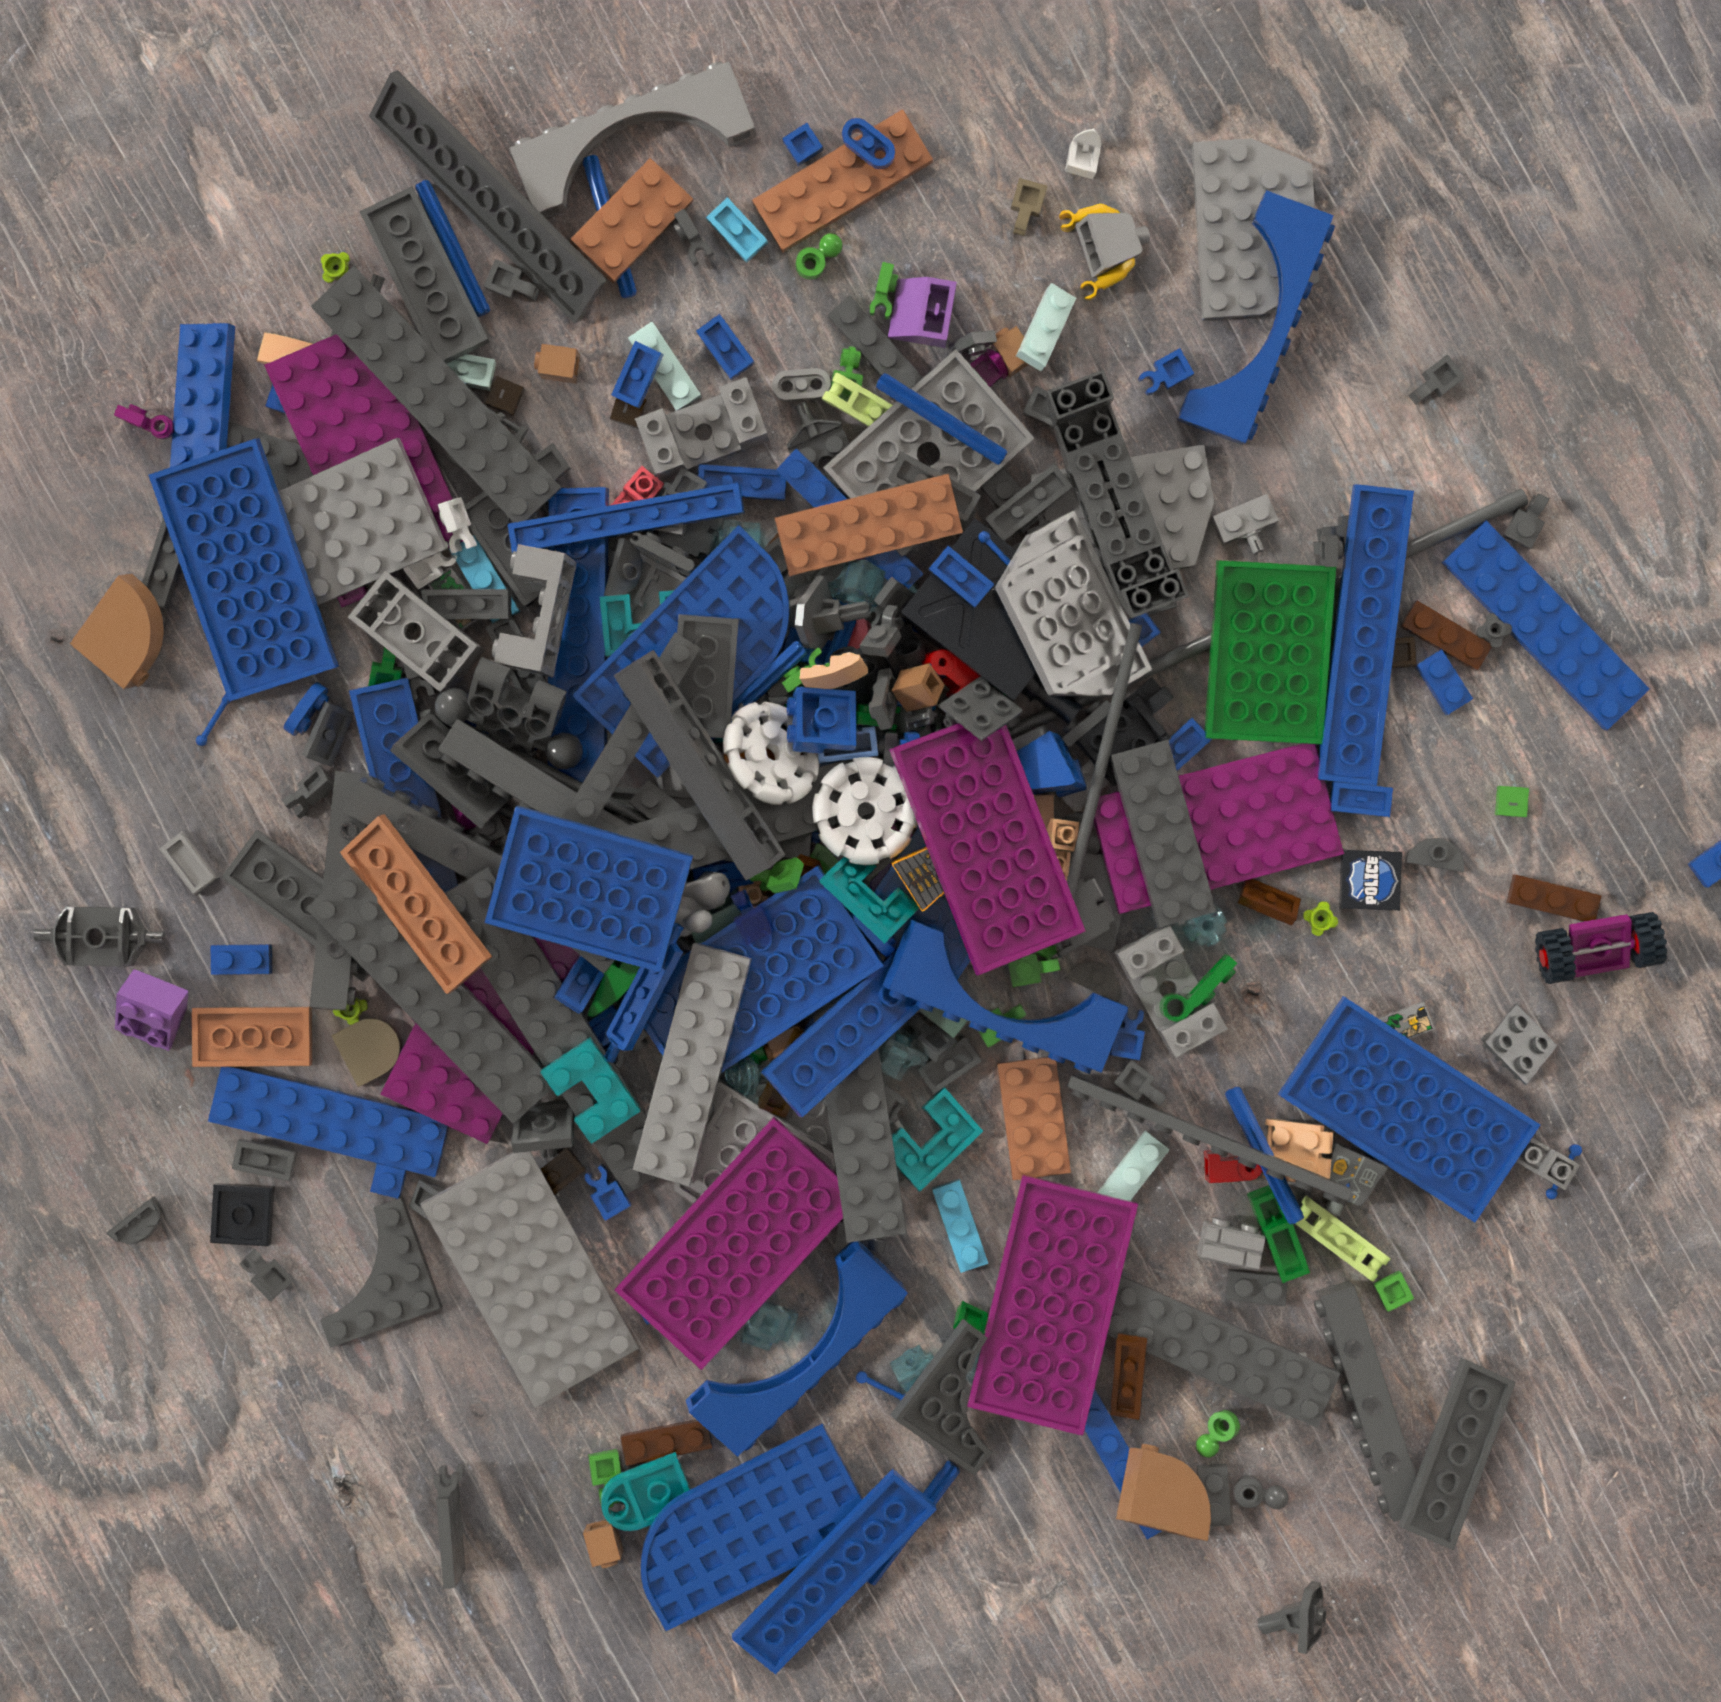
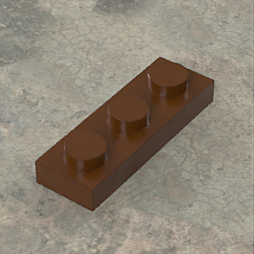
M1418 600L1414 601L1400 625L1404 630L1438 650L1442 649L1445 654L1474 671L1479 670L1492 648L1489 642L1479 638L1474 633Z
M1513 874L1506 903L1585 922L1596 920L1602 895Z
M1118 1333L1110 1411L1112 1416L1140 1420L1148 1338Z
M696 1419L624 1433L620 1436L626 1466L656 1460L674 1452L677 1455L712 1449L713 1447L710 1431Z

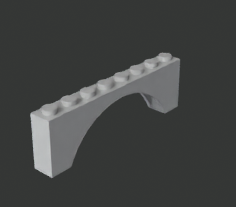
M730 62L713 63L706 68V71L701 73H687L681 76L678 82L670 85L666 83L659 84L652 88L650 93L642 96L640 94L631 95L622 104L614 107L613 105H606L598 109L594 115L589 117L578 116L572 119L566 126L561 128L556 126L544 130L542 135L533 139L526 137L515 142V146L509 149L530 203L546 219L565 212L570 187L583 163V158L587 157L608 137L636 124L663 120L688 123L712 133L729 147L756 137L755 126Z

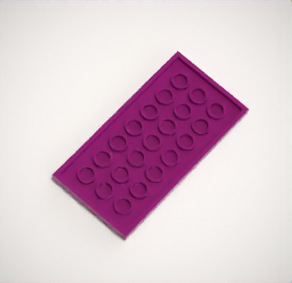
M337 334L264 365L313 475L395 438H400L442 536L449 544L453 533H448L446 526L441 522L438 504L453 500V497L420 422Z
M958 723L889 750L976 975H981L1085 932L1084 925L1007 725H1004L981 741Z
M1302 743L1178 776L1210 890L1344 854L1333 811H1331V802L1325 780L1318 779L1319 757L1315 744ZM1118 791L1100 796L1094 825L1117 912L1121 914L1151 906L1120 793Z
M534 937L562 982H564L579 954L568 946ZM479 968L464 982L465 986L533 1055V1048L483 970ZM415 1023L380 1095L488 1144L503 1113Z
M774 1116L620 1282L614 1291L702 1370L842 1220L843 1213L837 1173Z
M1022 1174L984 1332L987 1340L980 1349L967 1407L1083 1436L1137 1212V1202Z

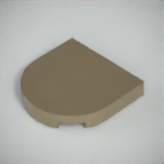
M363 1019L331 1035L357 1087L393 1069L401 1053L402 1043L397 1030L391 1024L380 1019Z

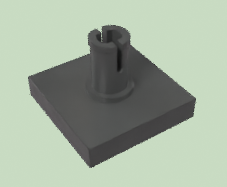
M567 1101L539 1102L513 1124L511 1143L513 1153L540 1150V1155L543 1158H548L547 1150L549 1149L551 1158L558 1154V1148L573 1147L575 1114Z

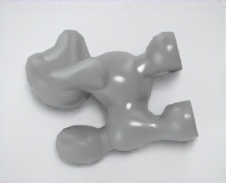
M705 871L697 880L686 882L675 923L684 927L679 937H686L692 932H703L711 926L713 920L708 911L722 906L730 891V883L725 874Z

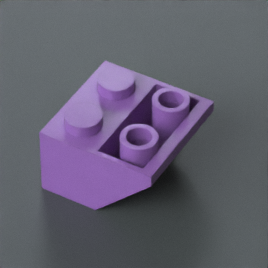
M931 277L898 279L888 338L946 348L957 282Z
M134 969L117 992L115 1030L120 1031L126 1036H133L145 1041L153 1047H160L169 1051L187 1010L188 990Z

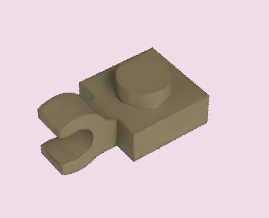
M1019 178L1011 205V210L1019 212L1013 234L1025 236L1030 215L1039 217L1047 185Z

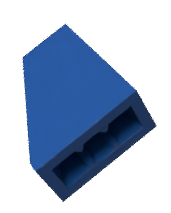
M1049 731L1017 751L1033 794L1082 789L1086 786L1060 735Z

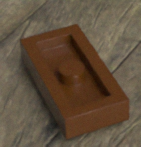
M1249 879L1242 883L1238 904L1292 926L1297 919L1301 899L1258 880Z

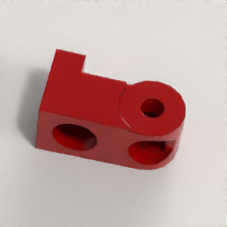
M940 649L928 652L922 661V665L930 663L942 682L950 689L946 694L948 698L980 677L947 650Z
M1203 1150L1205 1180L1209 1183L1251 1181L1257 1179L1262 1173L1260 1165L1257 1164L1255 1169L1238 1162L1240 1158L1238 1156L1220 1158V1155L1210 1150Z

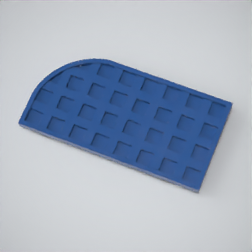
M740 525L698 565L572 694L611 734L614 733L631 705V702L613 675L652 650L660 657L673 634L677 633L679 614L739 619L733 701L778 655L789 621V600L786 585L772 557ZM649 732L635 757L659 778L670 766V763Z
M824 1424L677 1496L656 1516L648 1530L642 1548L641 1579L644 1592L665 1631L798 1566L863 1499Z

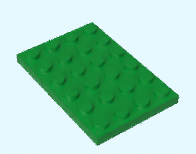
M1216 560L1205 738L1322 744L1336 567Z

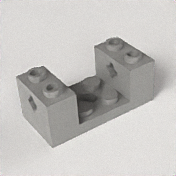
M747 377L719 387L721 394L667 415L662 408L635 418L653 469L659 480L664 481L677 476L681 467L690 471L698 468L699 464L707 465L769 441ZM703 425L709 426L712 429V436L706 441H701L696 437L697 429Z
M518 544L517 552L514 551L510 560V568L513 569L512 574L526 583L546 586V588L542 587L539 595V605H542L540 617H536L533 624V634L536 635L535 639L500 633L499 639H495L492 647V657H495L494 662L509 667L512 670L553 678L577 564L567 554Z
M386 571L383 572L348 616L350 620L440 692L449 688H455L485 651L476 641L452 625L421 600L414 591ZM411 624H418L421 627V635L416 640H409L406 635V630Z
M1168 925L1161 928L1156 927L1115 950L1113 953L1168 1052L1177 1058L1228 1028L1212 1002L1207 1003L1205 1006L1200 1004L1184 1020L1178 1022L1171 1021L1161 1014L1159 1004L1163 996L1160 994L1159 988L1164 981H1172L1176 988L1175 993L1184 998L1198 983L1181 953L1184 950L1171 926ZM1178 999L1171 1000L1167 1005V1011L1170 1015H1177L1182 1009V1004Z

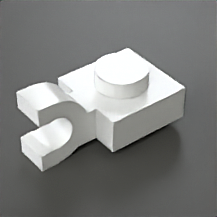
M462 497L438 504L441 522L446 526L448 533H453L449 541L451 553L462 551L460 540L464 541L467 549L477 546L473 535L470 534L468 526H471V522Z

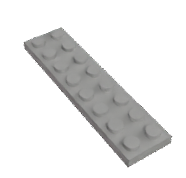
M693 943L633 1170L688 1187L691 1185L752 958L701 943Z

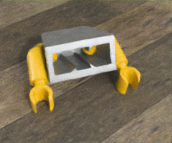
M1096 204L1079 209L1076 214L1069 210H1064L1059 215L1060 220L1065 218L1072 219L1069 224L1060 226L1061 230L1070 232L1076 226L1091 276L1098 279L1095 282L1085 281L1081 284L1080 290L1088 285L1094 288L1093 294L1085 297V300L1094 299L1097 295V290L1101 288L1105 290L1122 281L1135 266V258L1142 254L1141 245L1148 243L1150 240L1148 228L1146 226L1135 227L1132 215L1120 213L1117 209L1104 204Z

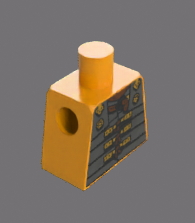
M927 847L891 862L922 912L944 894Z

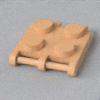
M1278 1119L1265 1120V1125H1268L1267 1142L1275 1157L1330 1179L1331 1159L1322 1158V1153H1332L1333 1132L1324 1131V1125ZM1285 1176L1287 1181L1296 1182L1295 1179Z

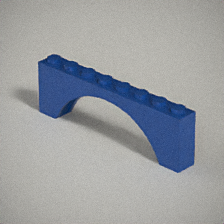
M1266 190L1252 225L1259 231L1267 243L1278 275V306L1272 329L1261 350L1239 373L1216 385L1189 390L1177 421L1241 445L1245 444L1247 439L1252 441L1258 427V423L1254 422L1257 412L1264 411L1269 399V395L1265 394L1269 383H1275L1280 370L1276 363L1279 356H1285L1289 348L1291 339L1287 338L1290 327L1296 328L1302 311L1298 310L1301 299L1306 300L1311 291L1313 282H1310L1309 278L1313 270L1318 271L1324 254L1320 253L1323 242L1329 243L1335 229V225L1331 224L1334 215Z
M911 919L907 923L883 982V986L890 990L889 995L905 1002L907 997L917 1000L916 1006L932 1012L934 1007L943 1010L942 1016L958 1023L960 1018L971 1021L969 1027L986 1033L987 1028L997 1032L995 1037L1009 1043H1012L1013 1039L1022 1041L1023 1048L1037 1054L1040 1049L1049 1052L1048 1058L1063 1064L1066 1059L1075 1062L1074 1068L1088 1074L1091 1073L1092 1069L1102 1073L1128 1009L1127 1006L1093 992L1077 1006L1047 1018L1031 1020L1014 1019L992 1013L975 1002L957 981L946 955L944 933Z
M860 1241L850 1242L834 1257L839 1277V1293L835 1312L824 1335L805 1357L787 1370L756 1382L727 1384L706 1380L686 1399L689 1413L737 1457L743 1451L752 1448L757 1438L765 1430H770L786 1410H791L807 1390L813 1389L819 1383L820 1378L828 1370L834 1369L850 1349L856 1348L871 1329L877 1328L882 1323L885 1315L903 1303L905 1296L908 1294L903 1283Z

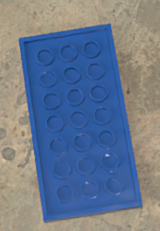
M260 438L252 439L149 474V479L228 700H236L339 667Z
M819 865L800 877L797 889L774 894L701 943L752 958L722 1072L885 965L864 932L853 921L850 911L819 882L825 875ZM691 951L680 957L644 1027L662 1056Z
M1342 996L1278 1093L1279 1096L1474 1223H1476L1540 1127L1539 1123L1344 996Z

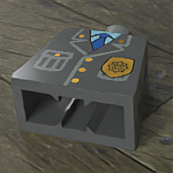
M1334 1141L1332 1153L1326 1154L1325 1157L1331 1159L1330 1179L1351 1187L1353 1192L1349 1202L1360 1207L1388 1168ZM1328 1199L1324 1209L1340 1216L1347 1201L1342 1199L1339 1204Z

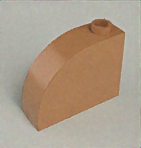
M133 574L118 575L70 644L123 689L139 687L148 679V670L157 659L163 642L164 626L159 605L151 591Z
M1142 1444L1141 1449L1130 1448L1116 1519L1191 1539L1208 1541L1211 1523L1210 1503L1206 1489L1198 1475L1181 1460L1158 1453L1159 1447Z

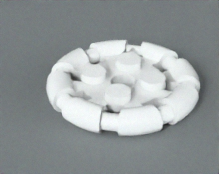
M754 702L740 708L732 716V723L726 726L723 738L724 754L728 756L729 763L727 765L734 779L743 789L747 788L753 793V797L765 803L781 805L786 801L788 804L802 799L812 789L811 783L817 780L820 767L818 753L803 752L804 755H800L801 752L793 751V743H787V732L780 728L782 724L787 727L788 725H793L792 716L787 715L786 707L772 702H763L761 705ZM759 717L762 718L763 725H760ZM766 748L772 750L775 755V761L768 758ZM743 752H744V753H745L746 760H745V759H741L739 753H743ZM796 772L801 778L796 777L794 773Z
M859 757L853 758V762L848 764H838L821 780L822 786L818 794L815 793L813 799L812 816L813 822L817 823L820 834H818L819 838L837 857L842 855L850 859L849 862L854 864L873 865L879 864V860L884 858H894L908 846L912 840L910 836L913 829L918 827L896 766L890 767L882 763L883 760L878 758ZM857 773L860 781L851 785L848 776ZM877 774L887 778L884 786L873 782ZM833 790L841 793L837 803L829 799ZM901 793L904 804L896 806L895 798L892 795ZM861 803L872 805L874 814L871 819L865 820L858 815V807ZM837 816L840 827L831 829L828 818ZM895 819L903 823L899 832L891 829ZM848 836L858 840L855 848L845 844ZM881 837L884 846L875 849L871 840Z

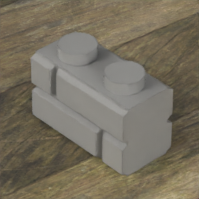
M1213 1217L1212 1222L1204 1220L1197 1249V1255L1200 1259L1255 1271L1259 1270L1265 1244V1236L1258 1232L1259 1227L1245 1223L1241 1224V1228L1229 1226V1220Z

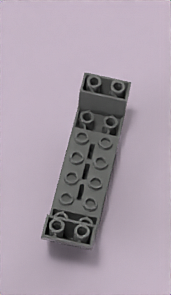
M1104 370L1046 391L1051 420L1063 463L1102 567L1127 614L1134 618L1188 598L1189 595L1179 569L1173 570L1112 410L1111 403L1114 396Z

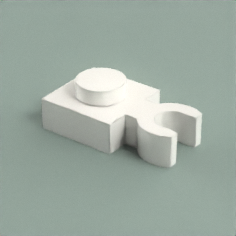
M440 552L404 568V571L417 589H420L443 574L444 571L440 566L448 567L453 565L458 556L454 554L447 558Z

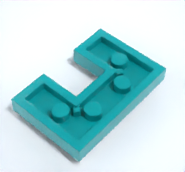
M674 590L659 591L660 604ZM630 594L600 597L606 656H610L642 624H633Z
M843 857L819 882L885 944L914 915L919 906L899 887L883 902L862 882L877 866L875 864L860 865L850 863V859Z
M591 1037L544 1067L540 1072L557 1096L582 1080L597 1100L596 1104L577 1115L574 1119L591 1144L641 1111L635 1099Z
M946 1088L939 1090L921 1107L940 1128L921 1148L901 1127L892 1134L897 1169L919 1192L983 1132Z

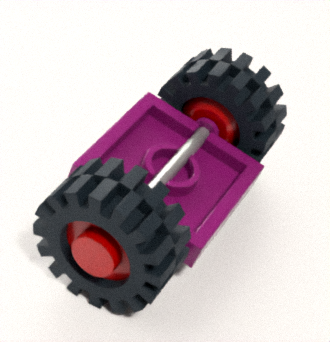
M1654 912L1631 916L1625 914L1569 924V936H1567V931L1564 928L1538 932L1535 939L1537 946L1535 947V952L1538 956L1536 959L1539 962V971H1542L1541 976L1545 979L1546 983L1553 984L1574 980L1576 977L1630 968V955H1632V962L1639 968L1664 964L1667 959V948L1665 947L1667 940L1664 939L1665 931L1661 928V920H1658V915Z

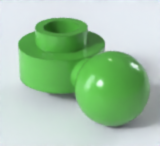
M829 233L821 238L818 249L808 247L801 250L797 255L795 263L798 274L808 280L818 278L824 271L825 258L836 257L842 251L843 244L840 237ZM812 261L815 264V268L807 269L805 263Z
M1221 1410L1214 1413L1208 1421L1210 1434H1203L1196 1441L1197 1452L1206 1458L1215 1456L1219 1451V1441L1231 1440L1239 1433L1240 1423L1237 1416L1229 1410ZM1224 1420L1229 1423V1429L1223 1426Z

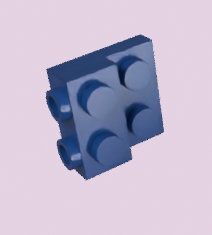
M796 687L793 697H788L787 715L792 716L793 725H788L787 743H793V751L823 753L824 749L854 751L856 748V691Z

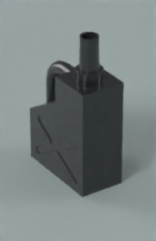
M974 518L952 546V549L992 581L994 586L974 608L931 573L901 611L900 617L903 621L908 620L912 628L939 650H947L1012 702L1021 693L1029 699V702L1035 699L1069 724L1083 706L1071 696H1048L995 589L1007 565L986 543H982L978 536L980 532L987 531L990 534V539L1010 560L1013 558L1016 550Z

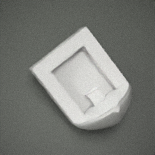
M1095 129L1082 131L1073 138L1069 147L1065 172L1089 179L1094 178L1102 143Z

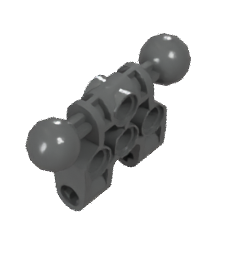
M482 657L476 667L469 695L462 689L449 688L441 692L436 698L435 712L439 719L446 724L453 725L457 719L463 723L467 720L477 724L476 731L481 734L483 732L489 733V737L504 748H518L521 746L528 753H532L535 748L546 752L548 761L557 769L567 770L574 768L582 759L583 746L573 734L562 732L550 737L561 718L567 696V691L538 680L531 695L522 689L512 688L509 685L511 668Z

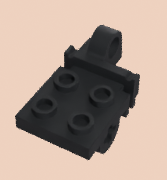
M908 620L904 622L905 624L899 630L902 637L889 657L863 654L861 648L856 649L851 646L840 648L831 654V656H839L843 653L860 655L868 667V674L849 684L833 688L834 690L856 691V708L858 703L869 705V702L872 701L874 694L873 684L877 681L879 670L890 668L895 680H897L901 671L900 666L912 667L925 659L926 654L922 643L915 635Z
M1153 677L1149 678L1124 700L1110 756L1171 739L1170 735L1153 715L1171 701L1174 696L1165 686L1161 688ZM1107 716L1075 742L1094 765H1096ZM1109 758L1105 778L1114 787L1117 785Z

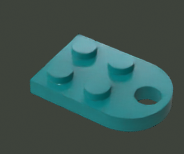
M671 1453L622 1472L607 1482L601 1495V1507L603 1515L609 1524L624 1531H635L650 1526L660 1511L671 1500L691 1490L677 1453ZM615 1501H621L625 1504V1507L618 1512L609 1509L610 1504Z

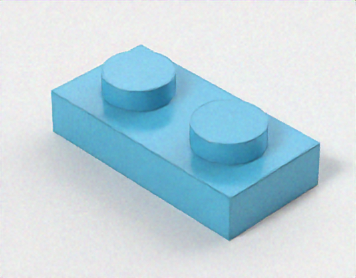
M728 197L706 217L711 226L746 263L768 244V240Z

